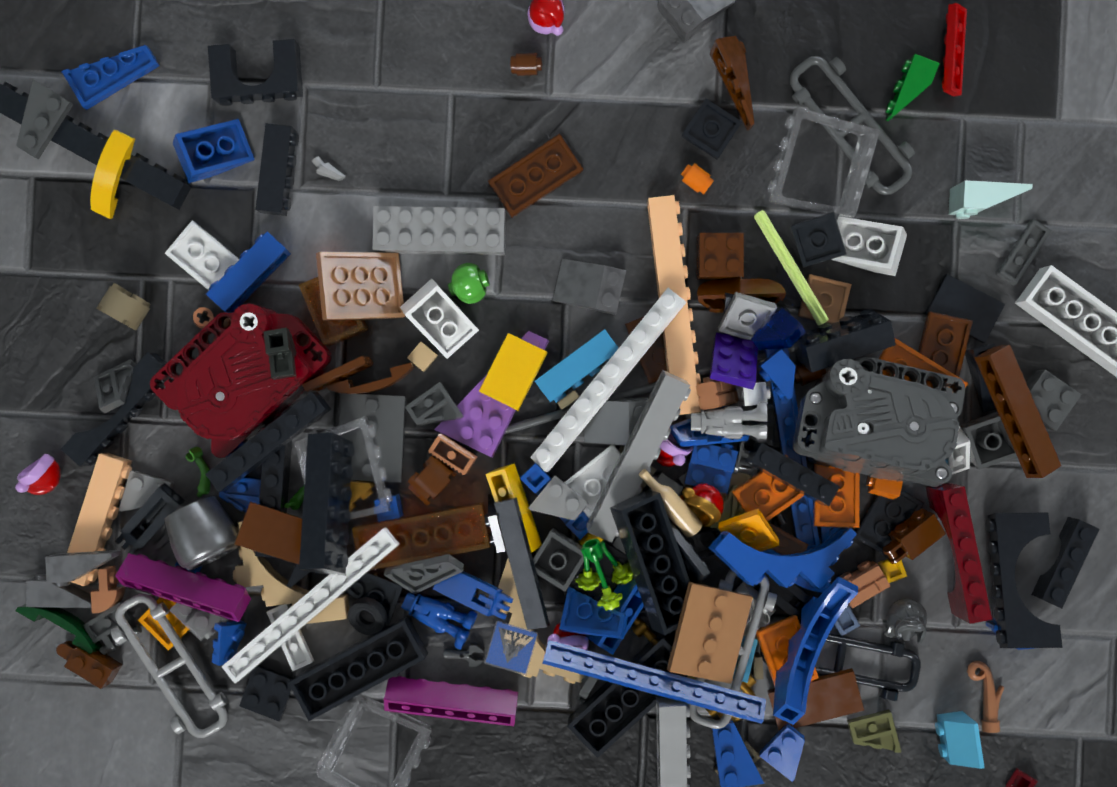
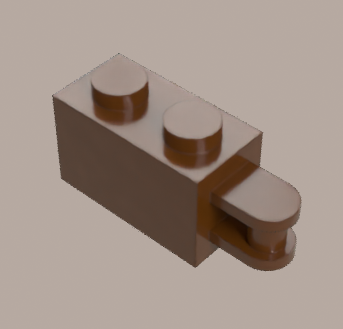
M921 508L889 533L892 541L882 551L885 555L889 556L888 561L890 564H896L904 557L914 560L946 533L935 514Z
M71 640L57 646V654L67 660L64 667L100 689L113 682L123 665L107 654L103 655L100 650L89 654L72 644L73 641Z

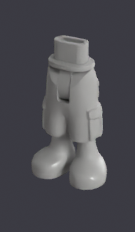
M760 402L755 409L743 411L741 406H727L723 409L701 410V413H691V431L724 436L727 439H741L743 435H750L755 437L758 443L765 444L767 441V424L742 425V421L767 422V403Z

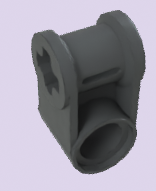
M749 436V439L754 441V445L758 443L755 437ZM745 441L738 442V455L733 474L739 472L750 474L753 477L757 473V468L745 462L751 450H745Z

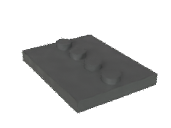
M340 394L339 436L352 441L354 446V455L352 456L353 476L351 480L402 482L406 396Z

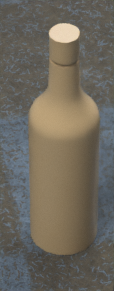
M646 469L642 470L639 476L652 491L661 494L667 515L686 537H692L697 534L702 528L703 522L671 487L659 484Z

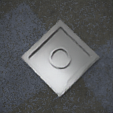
M735 292L718 326L719 332L759 343L777 309L776 303Z

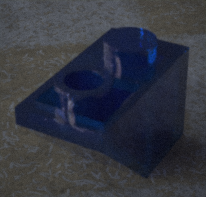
M781 308L770 317L769 321L762 328H759L754 333L751 341L758 350L790 348L806 331L799 321Z

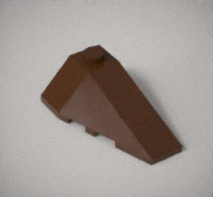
M736 36L718 38L713 44L710 56L748 131L755 123L745 55L746 49L743 42L738 41Z

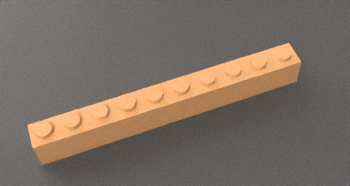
M674 195L648 198L647 208L658 299L667 288H670L686 301V304L663 331L667 372L686 380L690 384L689 388L691 391L686 401H682L679 407L681 409L679 415L700 413L701 409L698 400L700 396L697 395L696 386L701 383L700 373H696L695 365H698L697 351L693 352L692 344L696 343L695 331L691 330L690 322L693 321L692 308L688 309L687 300H690L691 297L690 288L685 286V279L688 278L687 266H683L682 257H685L684 244H680L679 237L683 235L682 223L677 221V214H680L679 201H675Z

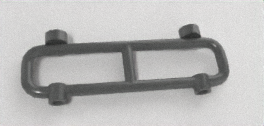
M811 56L805 59L790 75V85L795 92L792 95L793 100L799 106L804 103L864 176L860 181L866 189L873 187L875 191L882 195H891L897 192L911 179L912 166L908 160L915 155L914 149L906 141H903L899 146L892 142L839 77L846 71L844 63L839 58L835 57L829 63L819 56ZM812 65H818L858 113L839 130L836 129L814 102L808 90L802 87L798 81L799 76ZM863 121L903 169V175L890 186L886 187L880 183L878 176L867 167L844 138Z

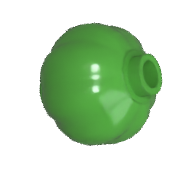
M473 263L459 265L452 273L451 283H448L451 295H456L462 302L467 304L477 303L483 299L487 291L486 287L490 286L486 271L484 269L480 270Z

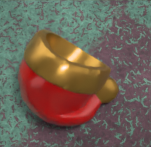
M701 483L693 488L686 487L683 489L682 495L685 498L683 501L703 522V527L712 526L720 520L723 514L724 501L722 495L714 486Z

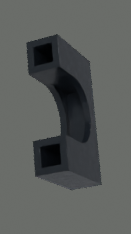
M295 39L273 40V72L264 83L255 86L245 85L240 82L237 73L236 51L230 44L208 46L211 98L219 105L230 106L233 102L253 104L256 100L275 102V99L284 98L286 101L297 100V97H303L300 47Z

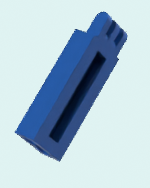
M465 571L435 584L433 590L486 616L495 615L504 620L507 615L500 610L509 611L510 606L503 602H513V598L502 593V589ZM478 588L488 593L489 597H486L484 594H480L478 598L474 597L477 594L476 589Z

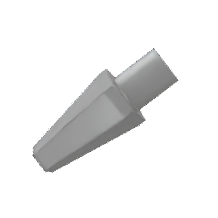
M319 156L312 160L318 168L316 170L317 174L337 181L345 179L346 176L329 162L324 163Z

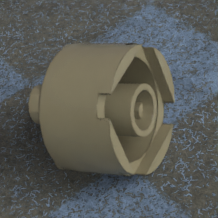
M113 283L96 309L137 331L149 312L151 304Z

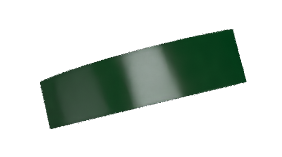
M26 604L16 609V612L33 622L46 618L74 634L76 637L72 644L89 654L100 650L102 646L100 641L94 644L83 625L85 623L64 609L59 607H26Z

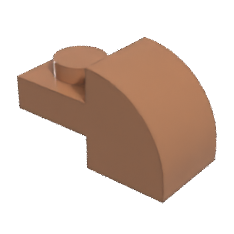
M106 566L98 569L99 589L91 591L92 613L106 611L122 600L125 586L117 587L116 566Z

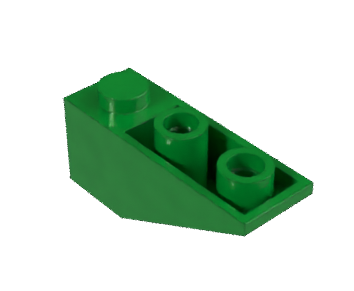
M914 54L909 60H905L901 68L903 76L901 80L896 82L893 92L896 94L894 99L889 101L885 110L888 113L885 121L891 120L932 84L940 63Z

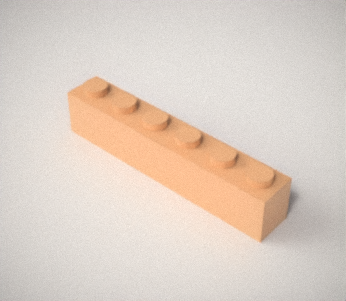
M110 453L98 455L67 553L106 551L104 547L112 534L111 525L119 512L117 507L119 500L122 499L126 479H128L129 473L132 471V460ZM98 568L71 582L81 586L93 583L98 577Z

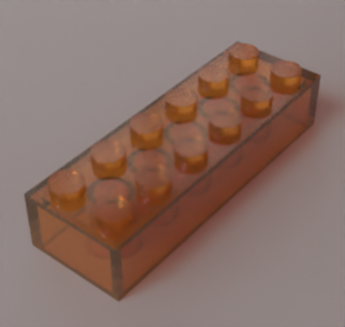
M484 502L357 525L352 528L356 551L385 527L400 545L370 570L447 554L454 555L490 548L489 527H486L484 514H486Z

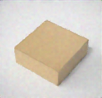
M420 341L407 358L425 372L438 355Z

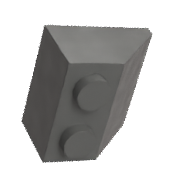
M998 412L959 425L970 440V459L978 470L1017 457Z

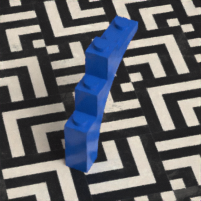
M841 527L831 538L814 548L800 553L780 555L760 552L742 543L730 532L722 531L708 548L748 585L754 586L759 584L764 579V573L766 572L779 586L785 588L792 586L798 580V575H800L811 587L821 590V588H825L831 582V577L834 575L829 566L834 565L839 559V554L852 545L854 542L853 538L857 533L852 528Z
M838 577L818 598L813 596L802 608L801 628L789 640L788 661L776 672L773 716L794 725L806 713L809 686L822 647L839 616L858 594V586Z

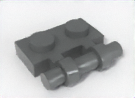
M123 601L83 625L94 644L103 640L105 645L100 648V652L103 655L115 652L122 645L117 644L113 640L111 629L118 626L115 612ZM127 610L125 612V618L129 623L130 621L134 620V618L131 615L130 611ZM139 625L132 628L136 635L142 632Z

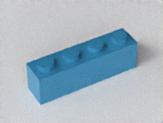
M604 329L535 380V383L550 402L554 400L557 403L567 396L565 391L570 387L575 390L584 383L582 378L588 374L592 377L601 370L599 366L605 361L608 362L618 350V346Z

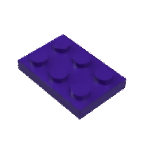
M716 332L713 343L710 379L753 390L756 384L758 343Z

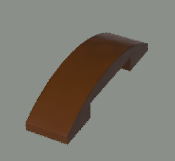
M407 363L390 368L392 377L356 387L353 386L352 380H345L327 385V389L347 394L375 392L399 382L415 366L414 363Z

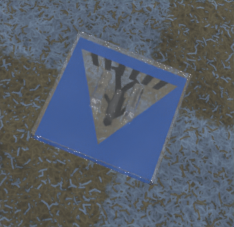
M496 621L484 663L526 676L539 633Z

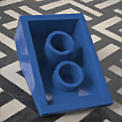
M239 119L175 134L173 146L188 183L213 177L255 160Z

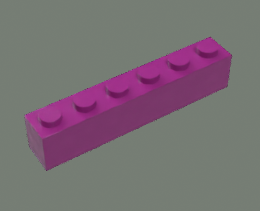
M128 553L115 575L123 586L236 622L240 621L251 600L247 589L242 585H229L220 578L213 580L200 572H195L194 574L181 566L172 567L162 560H150L143 554L133 555Z
M396 676L388 679L384 696V711L515 726L518 692L510 689L499 690L487 686L474 687L468 684L457 685L449 684L445 681L432 682L425 679L415 680Z

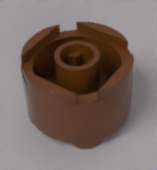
M433 456L423 464L425 469L420 474L416 472L407 481L410 484L408 489L426 506L430 504L428 501L430 497L434 500L450 483L451 479L449 477L453 476L455 478L457 475L446 463H443V460L440 461L439 458H434Z

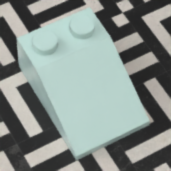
M965 180L950 189L948 215H956L958 219H968L971 215H977L980 211L1032 189L1033 184Z

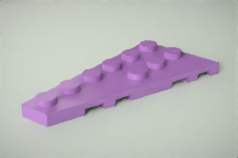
M530 331L521 338L543 350L546 349L549 342L547 339ZM485 376L457 405L464 417L443 421L434 430L493 458L516 410L479 392L486 378Z

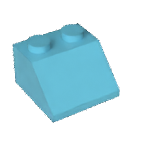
M963 711L937 714L935 729L937 735L940 736L941 744H938L940 756L950 765L984 768L978 723Z

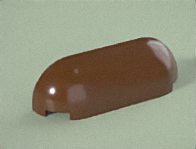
M763 278L711 280L701 284L697 290L699 303L708 308L710 312L723 313L725 292L730 294L738 292L776 304L780 300L783 301L786 294L781 284Z

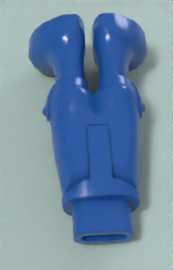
M409 592L401 606L402 609L409 611L410 616L412 615L421 623L434 629L436 633L447 632L455 639L454 646L459 650L463 648L470 634L469 630L472 629L478 615L475 611L460 613L455 611V608L450 603H443L421 596V594L415 596ZM447 619H452L462 624L464 628L451 624Z

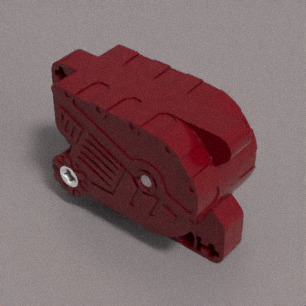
M244 304L238 307L234 313H220L211 320L152 377L150 388L167 407L179 411L182 420L194 430V433L206 439H211V452L214 456L225 458L262 431L265 425L275 421L288 406H291L305 391L302 384L323 375V369L331 362L332 354L298 317L290 314H278L274 310L254 304ZM230 318L231 325L225 329L224 320ZM287 328L292 335L296 350V356L294 357L296 376L273 380L271 378L269 356L265 350L264 331ZM211 333L215 335V341L212 344L208 342V336ZM303 335L309 337V342L306 346H302L300 343ZM195 348L199 351V356L196 359L192 357V352ZM314 349L316 352L323 353L321 355L323 360H316L318 358V355L314 351L310 350ZM181 363L183 371L181 374H178L176 368Z

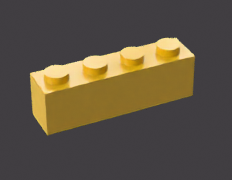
M515 463L487 473L486 477L495 502L517 497L531 552H534L542 546Z

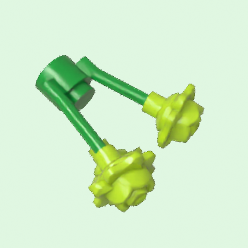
M590 539L581 548L585 568L575 581L578 583V587L583 588L585 591H592L601 583L603 596L601 600L597 601V606H603L606 611L613 610L619 607V602L623 595L622 593L616 594L612 592L610 586H607L599 563L603 558V553L613 564L615 570L612 573L613 577L611 579L613 583L615 582L617 585L620 583L627 584L633 579V573L629 563L622 565L615 560L606 548L604 541L600 542L598 539ZM589 560L591 562H594L597 570L596 573L592 572V569L589 566Z

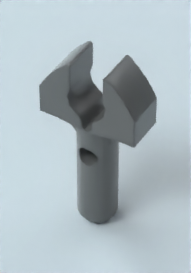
M470 643V648L466 651L444 650L443 658L465 659L469 662V667H477L484 661V658L476 659L472 654L474 652L484 653V649L478 644Z

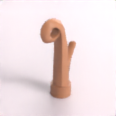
M974 661L968 666L967 673L970 679L974 681L983 679L982 731L998 733L1000 732L998 710L1004 686L1000 685L995 693V685L990 668L981 661ZM977 668L981 670L978 675L975 674Z

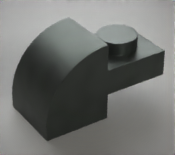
M287 328L264 331L265 350L269 356L271 378L276 380L296 376L294 359L296 350L290 331Z

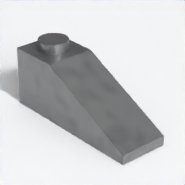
M120 550L60 553L46 556L47 583H56V587L68 586L71 581L79 579L119 556L121 552Z
M37 574L35 578L26 581V607L92 608L91 595L71 584L56 587V583H47L46 574Z

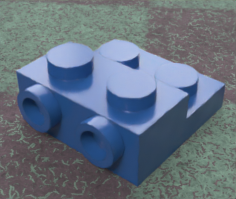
M721 443V447L712 444L693 446L684 484L696 486L697 484L706 483L714 486L719 492L727 494L738 451L734 450V446Z

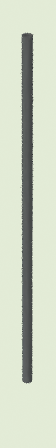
M793 343L787 344L788 351H794ZM765 351L758 352L757 362L765 360ZM711 366L696 370V373H700L701 378L709 376ZM656 382L613 394L609 398H633L651 393ZM571 407L509 424L505 434L561 419Z

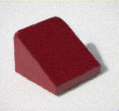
M1016 768L1006 787H1035L1038 780Z

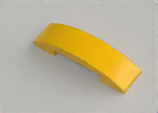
M113 130L99 158L93 178L90 199L91 210L109 219H113L118 202L115 194L124 162L130 159L135 142L134 138L117 130Z

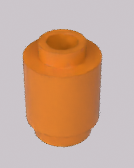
M695 163L693 166L688 164L681 173L684 177L682 182L703 195L714 181L710 178L711 175Z

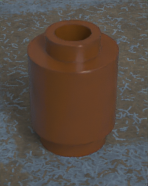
M516 53V56H511L510 59L511 73L517 74V76L538 75V71H542V57H538L537 53Z
M802 364L795 365L794 381L796 384L800 383L801 386L820 379L826 373V369L810 372Z

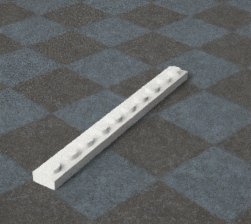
M670 288L665 290L530 457L545 472L551 470L686 304V301Z
M386 527L379 531L348 558L346 574H329L222 666L235 684L400 545Z

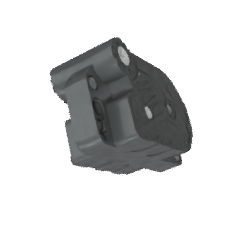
M863 357L858 361L852 359L837 361L815 383L814 388L810 389L802 397L793 438V449L797 454L807 456L808 461L814 464L831 466L851 473L869 475L872 478L894 480L896 482L907 480L937 487L948 482L952 477L951 468L945 459L951 456L957 446L959 430L957 417L961 414L963 408L965 384L957 377L872 357ZM861 365L865 366L868 371H865ZM882 370L887 371L890 376L883 375ZM904 375L908 376L911 381L905 380ZM926 381L931 382L933 388L927 386ZM805 417L813 420V426L806 424ZM804 438H806V444L809 445L807 447H805L804 442H801Z

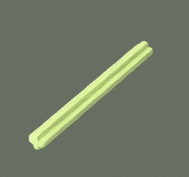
M762 210L756 213L754 218L817 325L826 323L829 320L828 316L766 212Z

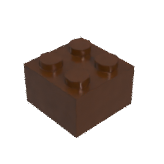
M744 233L698 234L697 280H727L744 277Z

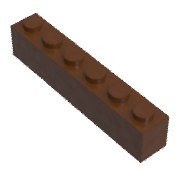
M1010 344L992 347L975 357L1026 478H1044L1061 467L1058 455L1052 445Z

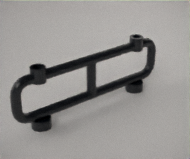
M829 634L825 642L838 644L834 670L815 667L818 676L843 671L847 646L909 658L912 666L910 678L906 683L855 674L857 684L881 688L879 697L897 701L899 692L911 691L917 685L921 661L914 651L904 648L905 644L901 642L891 641V645ZM760 647V655L763 658V662L767 665L762 649Z

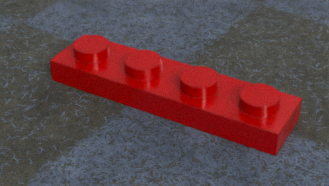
M958 3L948 5V13L946 14L947 34L944 38L946 52L943 58L945 68L942 88L943 92L953 97L962 95L967 9Z

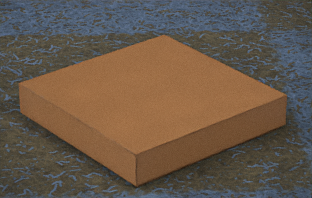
M808 274L806 281L829 318L826 323L839 322V319L844 317L852 284ZM802 299L798 317L815 321Z

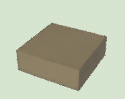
M572 391L558 401L557 404L561 409H564L579 398V395L576 391Z
M755 652L751 667V673L756 680L764 679L763 658L759 652Z

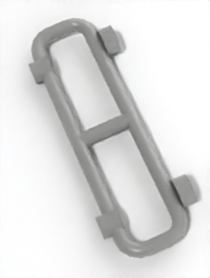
M729 570L725 580L720 579L718 588L732 591L734 579L737 575L732 570ZM766 575L760 582V590L743 647H740V658L730 688L734 691L739 692L763 609L773 611L776 603L777 594L768 592L769 580ZM696 677V680L698 681H705V679ZM689 704L690 717L700 725L720 729L725 727L731 720L732 716L724 713L719 720L702 716L697 712V706Z
M138 594L118 606L115 612L118 626L111 629V636L117 644H122L129 640L177 713V716L170 719L173 731L176 734H180L188 730L192 736L205 738L222 729L228 720V713L224 707L227 704V698L222 692L219 694L215 693L165 616L169 613L167 605L164 602L157 604L154 598L147 594ZM138 603H145L149 607L151 616L159 622L180 655L179 658L158 669L125 618V612ZM184 664L187 665L209 699L211 708L216 710L219 715L218 721L205 729H199L194 724L164 678L165 675Z

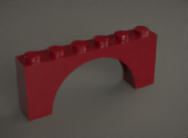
M947 482L937 487L926 486L929 507L936 512L945 528L954 558L955 587L953 591L947 592L951 614L969 624L992 620L965 486Z

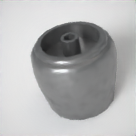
M215 496L189 504L164 518L174 556L179 565L187 570L211 563L238 547V545L234 544L238 531L232 519Z

